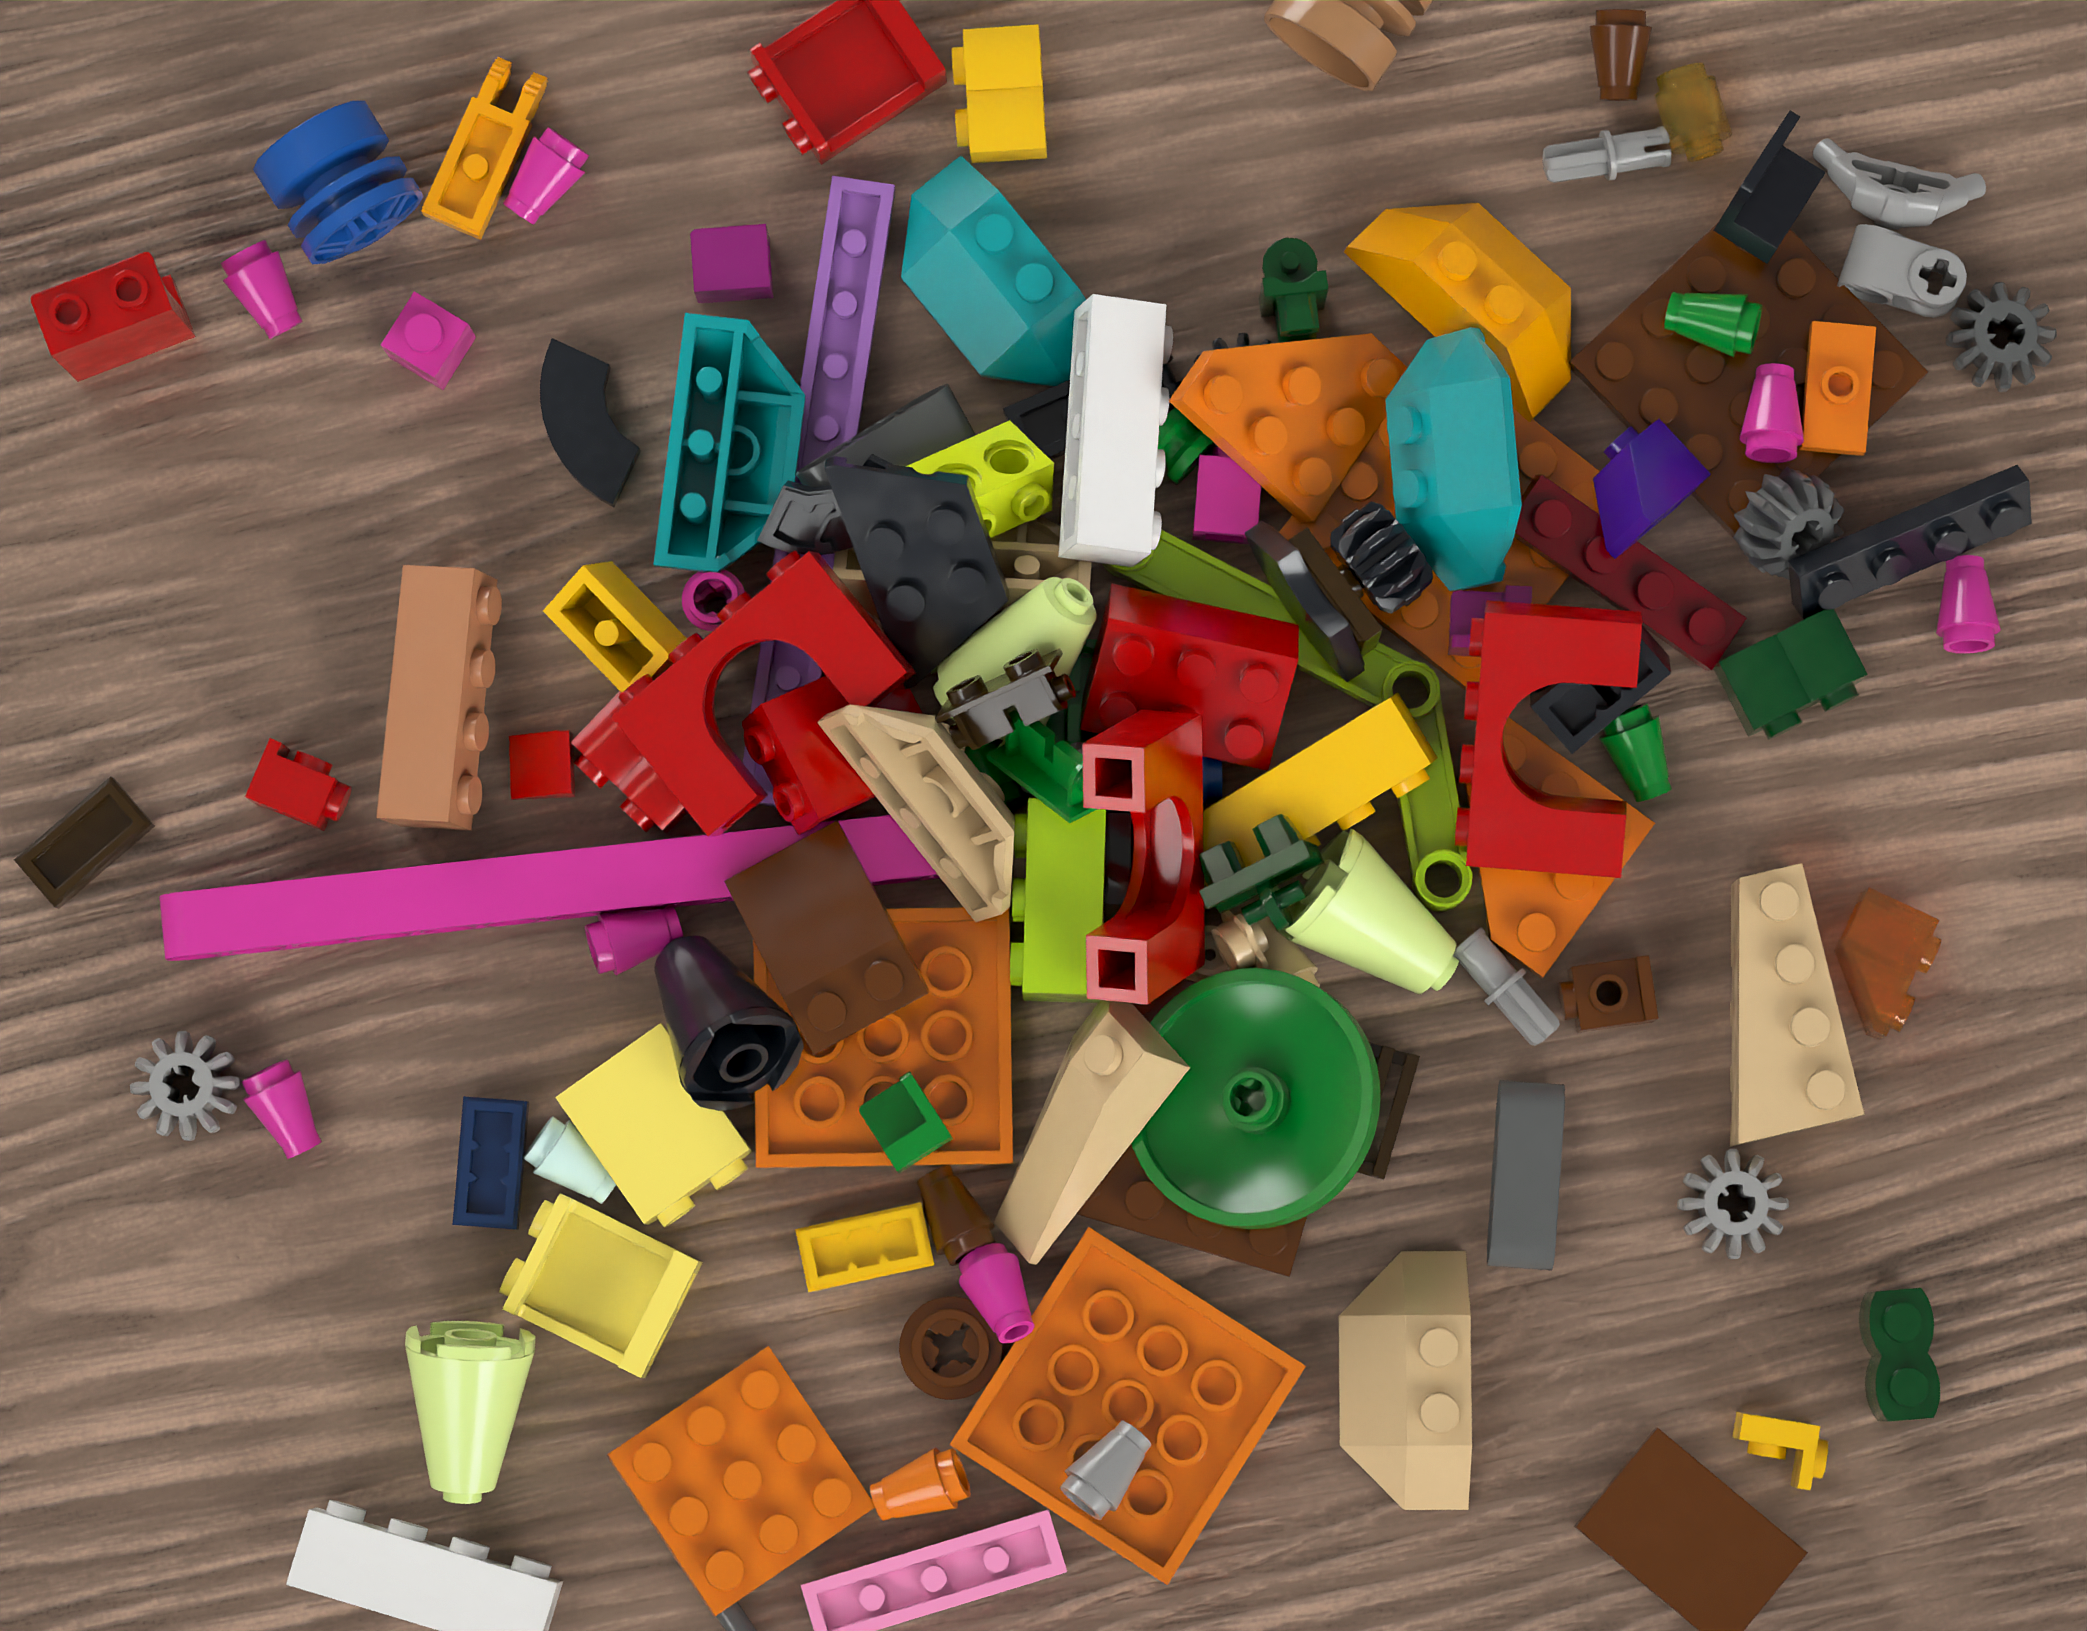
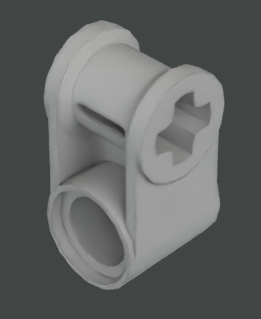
M1860 224L1855 228L1837 286L1845 285L1858 299L1887 304L1923 317L1935 318L1947 314L1954 308L1966 286L1967 273L1964 263L1957 255L1948 250L1908 239L1886 228ZM1931 272H1938L1943 275L1941 280L1943 288L1938 295H1932L1927 292L1928 281L1926 280Z

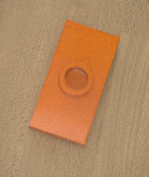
M1820 321L1811 322L1802 412L1804 442L1800 445L1799 450L1863 456L1866 453L1876 327Z

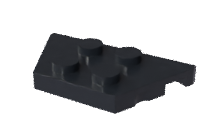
M834 456L827 458L824 469L884 633L916 672L903 683L905 689L915 687L1009 599V589L971 482L966 475L939 471L933 474H922L912 467L886 464V469L847 464V458Z

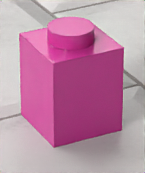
M414 291L384 338L381 346L390 359L444 390L476 339V336L468 323Z
M1219 447L1213 448L1212 456H1199L1192 540L1249 544L1244 533L1258 524L1261 485Z

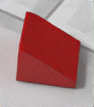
M570 730L509 736L511 800L575 797L574 745L571 743L573 733Z

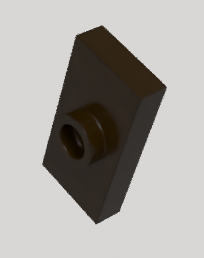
M1308 528L1289 539V542L1299 550L1308 571L1320 590L1336 611L1349 623L1362 657L1376 648L1383 629L1360 599L1364 596V593L1355 575L1343 564L1336 567Z

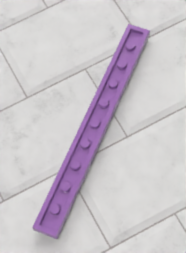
M832 176L800 388L806 395L797 471L859 433L896 191L894 184ZM796 475V483L801 484L800 480ZM775 548L773 566L791 552ZM835 554L821 555L833 569ZM779 640L761 642L750 713L764 702L821 678L822 669L807 653L790 643ZM745 746L743 764L768 794L758 804L776 807L773 800V786L763 766L757 764L751 758Z

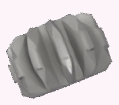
M178 1031L175 1038V1053L168 1043L163 1039L157 1038L152 1042V1047L160 1061L155 1064L151 1060L141 1057L137 1058L135 1067L150 1073L149 1082H134L130 1084V1092L141 1096L151 1095L152 1099L142 1104L137 1110V1114L141 1119L146 1120L162 1112L156 1125V1132L158 1134L168 1136L174 1130L179 1120V1132L182 1139L192 1141L197 1133V1118L208 1132L216 1133L220 1130V1125L212 1110L216 1107L225 1113H235L237 1105L230 1100L221 1098L222 1090L239 1089L242 1087V1080L234 1076L221 1077L220 1073L229 1068L235 1061V1058L231 1053L224 1052L210 1060L216 1044L214 1038L208 1035L203 1036L193 1051V1041L190 1033ZM192 1068L195 1071L192 1081L200 1086L199 1092L194 1098L184 1095V1103H180L177 1101L180 1090L172 1085L173 1080L177 1074L188 1077V1069Z
M1737 1149L1726 1151L1724 1157L1725 1173H1723L1718 1162L1711 1155L1703 1157L1700 1162L1709 1181L1696 1174H1686L1683 1178V1183L1687 1187L1699 1192L1698 1198H1682L1677 1201V1208L1679 1210L1689 1211L1698 1209L1700 1218L1688 1222L1683 1227L1685 1233L1693 1235L1707 1227L1710 1232L1702 1244V1250L1706 1253L1714 1252L1722 1237H1726L1725 1251L1729 1259L1740 1258L1742 1251L1741 1235H1743L1749 1248L1754 1253L1762 1252L1766 1247L1757 1228L1760 1227L1770 1234L1779 1235L1783 1230V1225L1779 1221L1767 1216L1768 1210L1779 1211L1789 1207V1200L1787 1198L1768 1199L1767 1190L1778 1186L1783 1181L1781 1175L1774 1173L1759 1181L1756 1176L1764 1164V1158L1759 1155H1754L1748 1161L1744 1171H1740V1154ZM1727 1186L1736 1187L1737 1197L1748 1200V1211L1737 1213L1740 1221L1737 1223L1730 1221L1729 1211L1718 1210V1197L1729 1194L1725 1189Z

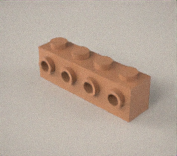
M403 565L376 817L400 827L472 831L473 815L477 814L481 806L482 784L479 777H477L480 751L485 749L489 736V724L487 716L484 714L486 688L492 685L495 676V658L490 648L493 625L498 623L501 615L502 598L497 588V579L475 568Z

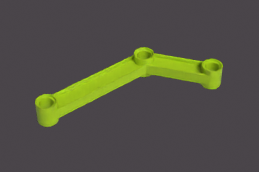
M1161 530L1156 549L1151 550L1150 555L1133 567L1102 563L1104 568L1113 576L1123 578L1149 592L1296 624L1270 585ZM1299 628V660L1296 668L1372 708L1393 695V684L1403 677L1416 678L1427 689V701L1418 708H1408L1438 758L1424 768L1430 779L1399 797L1398 804L1414 895L1425 908L1432 911L1445 912L1456 908L1470 891L1472 871L1470 866H1466L1467 847L1455 846L1457 809L1460 805L1440 695V682L1436 673L1425 663L1415 661L1378 642L1376 648L1362 657L1365 663V671L1349 682H1346L1318 653ZM1436 864H1445L1451 867L1459 878L1458 891L1447 898L1433 895L1425 884L1426 870Z

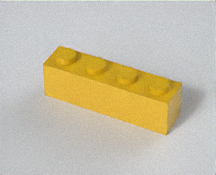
M1397 692L1204 809V851L1227 841L1234 842L1245 866L1248 867L1265 858L1252 829L1280 814L1289 817L1300 832L1303 840L1313 843L1318 847L1321 843L1315 833L1337 821L1342 831H1345L1376 812L1370 800L1391 788L1395 796L1399 798L1430 779L1424 768L1433 763L1438 757Z

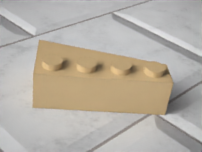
M1800 863L1738 878L1731 884L1732 1001L1730 1002V1027H1732V1065L1730 1066V1092H1732V1119L1730 1124V1147L1864 1115L1803 864Z

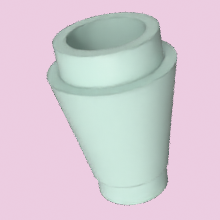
M552 1116L536 1136L523 1159L535 1166L534 1174L588 1198L591 1197L600 1204L605 1201L616 1186L611 1176L570 1120L563 1124Z

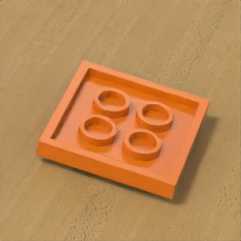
M769 1346L607 1454L608 1459L714 1617L875 1508L872 1499Z

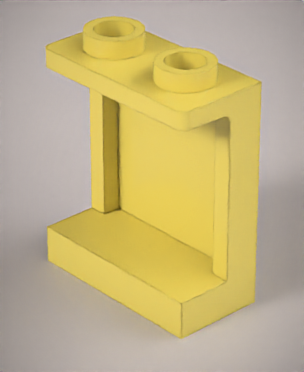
M662 1023L655 1026L555 1097L643 1224L650 1225L658 1219L664 1228L669 1226L696 1206L690 1198L692 1194L709 1182L712 1183L716 1190H719L748 1169L742 1159L753 1151L725 1112L699 1107L682 1087L669 1031Z
M562 1193L559 1194L554 1204L544 1200L528 1232V1235L537 1240L526 1262L516 1258L500 1287L499 1293L508 1296L503 1310L540 1326L618 1365L621 1369L640 1378H646L703 1262Z

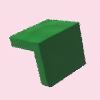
M910 1071L899 1078L900 1081L861 1105L859 1109L861 1116L899 1174L953 1139Z

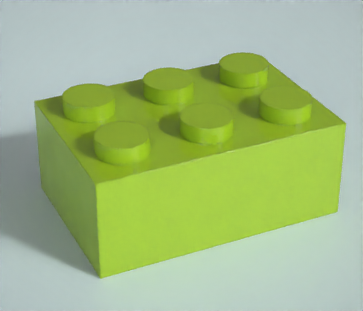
M1028 798V814H1015V858H1026V878H1013L1012 917L1013 922H1024V943L1011 942L1010 981L1011 986H1022L1024 1001L1100 1002V1000L1087 999L1086 935L1103 924L1105 809H1097L1069 824L1038 798Z

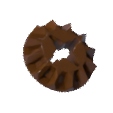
M948 1296L928 1301L912 1313L901 1333L899 1354L906 1375L917 1388L935 1398L956 1400L974 1395L990 1382L1001 1361L1002 1343L998 1340L996 1333L993 1332L972 1301L961 1297ZM966 1323L969 1325V1328L964 1333L966 1338L963 1341L962 1347L976 1363L972 1367L965 1361L961 1363L952 1359L947 1366H942L939 1372L935 1373L933 1368L938 1363L936 1358L940 1350L933 1344L934 1340L928 1337L926 1333L928 1330H931L937 1335L941 1333L944 1336L950 1337L955 1330L959 1331L963 1324Z

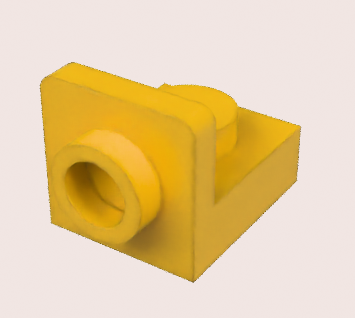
M1736 1412L1733 1438L1748 1441V1454L1785 1460L1787 1447L1795 1448L1791 1486L1798 1489L1811 1490L1813 1477L1823 1478L1828 1455V1440L1819 1439L1820 1426Z

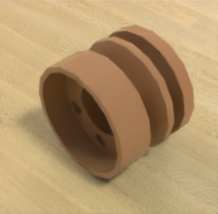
M1274 0L1265 13L1264 21L1285 45L1321 71L1349 86L1363 91H1373L1397 54V50L1381 30L1398 36H1410L1416 25L1412 15H1424L1433 0Z

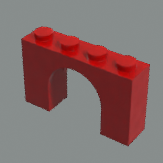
M795 550L785 556L767 572L766 575L771 580L768 586L753 598L748 592H744L733 599L717 614V617L722 622L720 626L704 639L698 633L688 637L668 655L669 660L673 663L672 666L655 680L649 674L642 676L618 697L624 706L611 717L708 837L720 836L768 796L766 791L723 739L716 723L714 712L715 690L722 672L736 655L752 645L765 641L779 640L790 643L803 650L817 663L850 705L866 707L877 706L916 673L820 553L808 551L801 557Z
M1487 600L1484 618H1472L1469 656L1481 657L1480 682L1467 681L1464 720L1477 721L1475 745L1462 744L1459 783L1472 784L1470 808L1458 807L1455 832V846L1467 847L1466 866L1621 878L1627 801L1559 796L1533 787L1516 772L1510 763L1504 747L1503 730L1509 715L1516 705L1530 693L1548 685L1577 683L1637 688L1642 612Z
M1141 709L1082 743L1083 807L1129 811L1132 817L1134 833L1132 872L1124 901L1113 918L1086 935L1087 999L1149 1004L1205 965L1204 901L1199 892L1204 889V875L1199 859V854L1204 852L1202 714Z

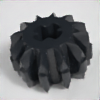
M1371 501L1359 510L1356 508L1341 520L1342 523L1331 532V548L1336 553L1337 559L1351 570L1359 581L1363 592L1381 611L1392 614L1402 606L1407 607L1420 597L1422 591L1432 583V567L1426 561V556L1415 544V540L1409 536L1402 524L1383 505Z

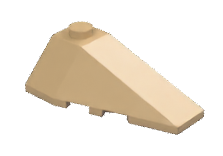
M1100 1000L1073 1035L994 1223L1028 1263L1037 1265L1190 1069L1187 1063L1132 1003Z

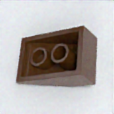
M838 820L724 881L813 1055L929 993V988Z

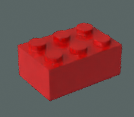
M1111 583L1083 692L1080 730L1100 734L1141 709L1202 714L1203 757L1268 771L1299 660V625Z

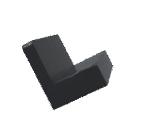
M1789 110L1713 230L1766 264L1769 263L1826 173L1783 146L1801 117Z

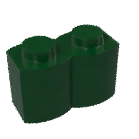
M1834 609L1823 610L1771 637L1759 641L1725 658L1714 668L1748 737L1763 730L1768 740L1800 725L1802 720L1798 712L1821 703L1824 711L1827 712L1854 699L1859 695L1855 685L1868 675Z
M1922 1288L1866 1292L1860 1306L1859 1327L1863 1343L1871 1355L1866 1370L1865 1391L1874 1417L1877 1421L1886 1422L1934 1418L1940 1401V1381L1936 1366L1928 1354L1934 1334V1318L1927 1295Z

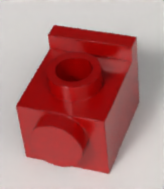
M269 738L245 797L259 806L321 831H325L329 819L338 822L349 801L352 786L329 776L333 765L312 755L297 751L293 761L287 759L290 749L283 743Z

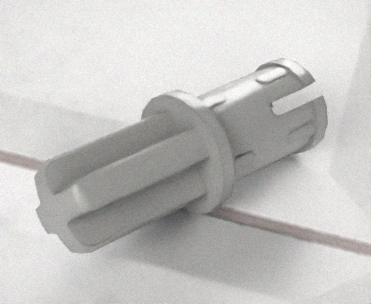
M1664 126L1611 135L1610 131L1602 130L1598 138L1548 145L1543 149V170L1547 180L1556 183L1602 175L1608 181L1615 180L1617 173L1660 166L1663 168L1669 167L1671 165V149L1653 152L1644 151L1646 146L1670 143L1668 132Z
M1482 927L1455 949L1453 956L1459 960V963L1489 996L1484 1002L1488 1006L1494 1002L1530 1045L1536 1046L1542 1043L1557 1030L1560 1025L1559 1019L1523 979L1527 972L1523 968L1517 971L1487 937Z

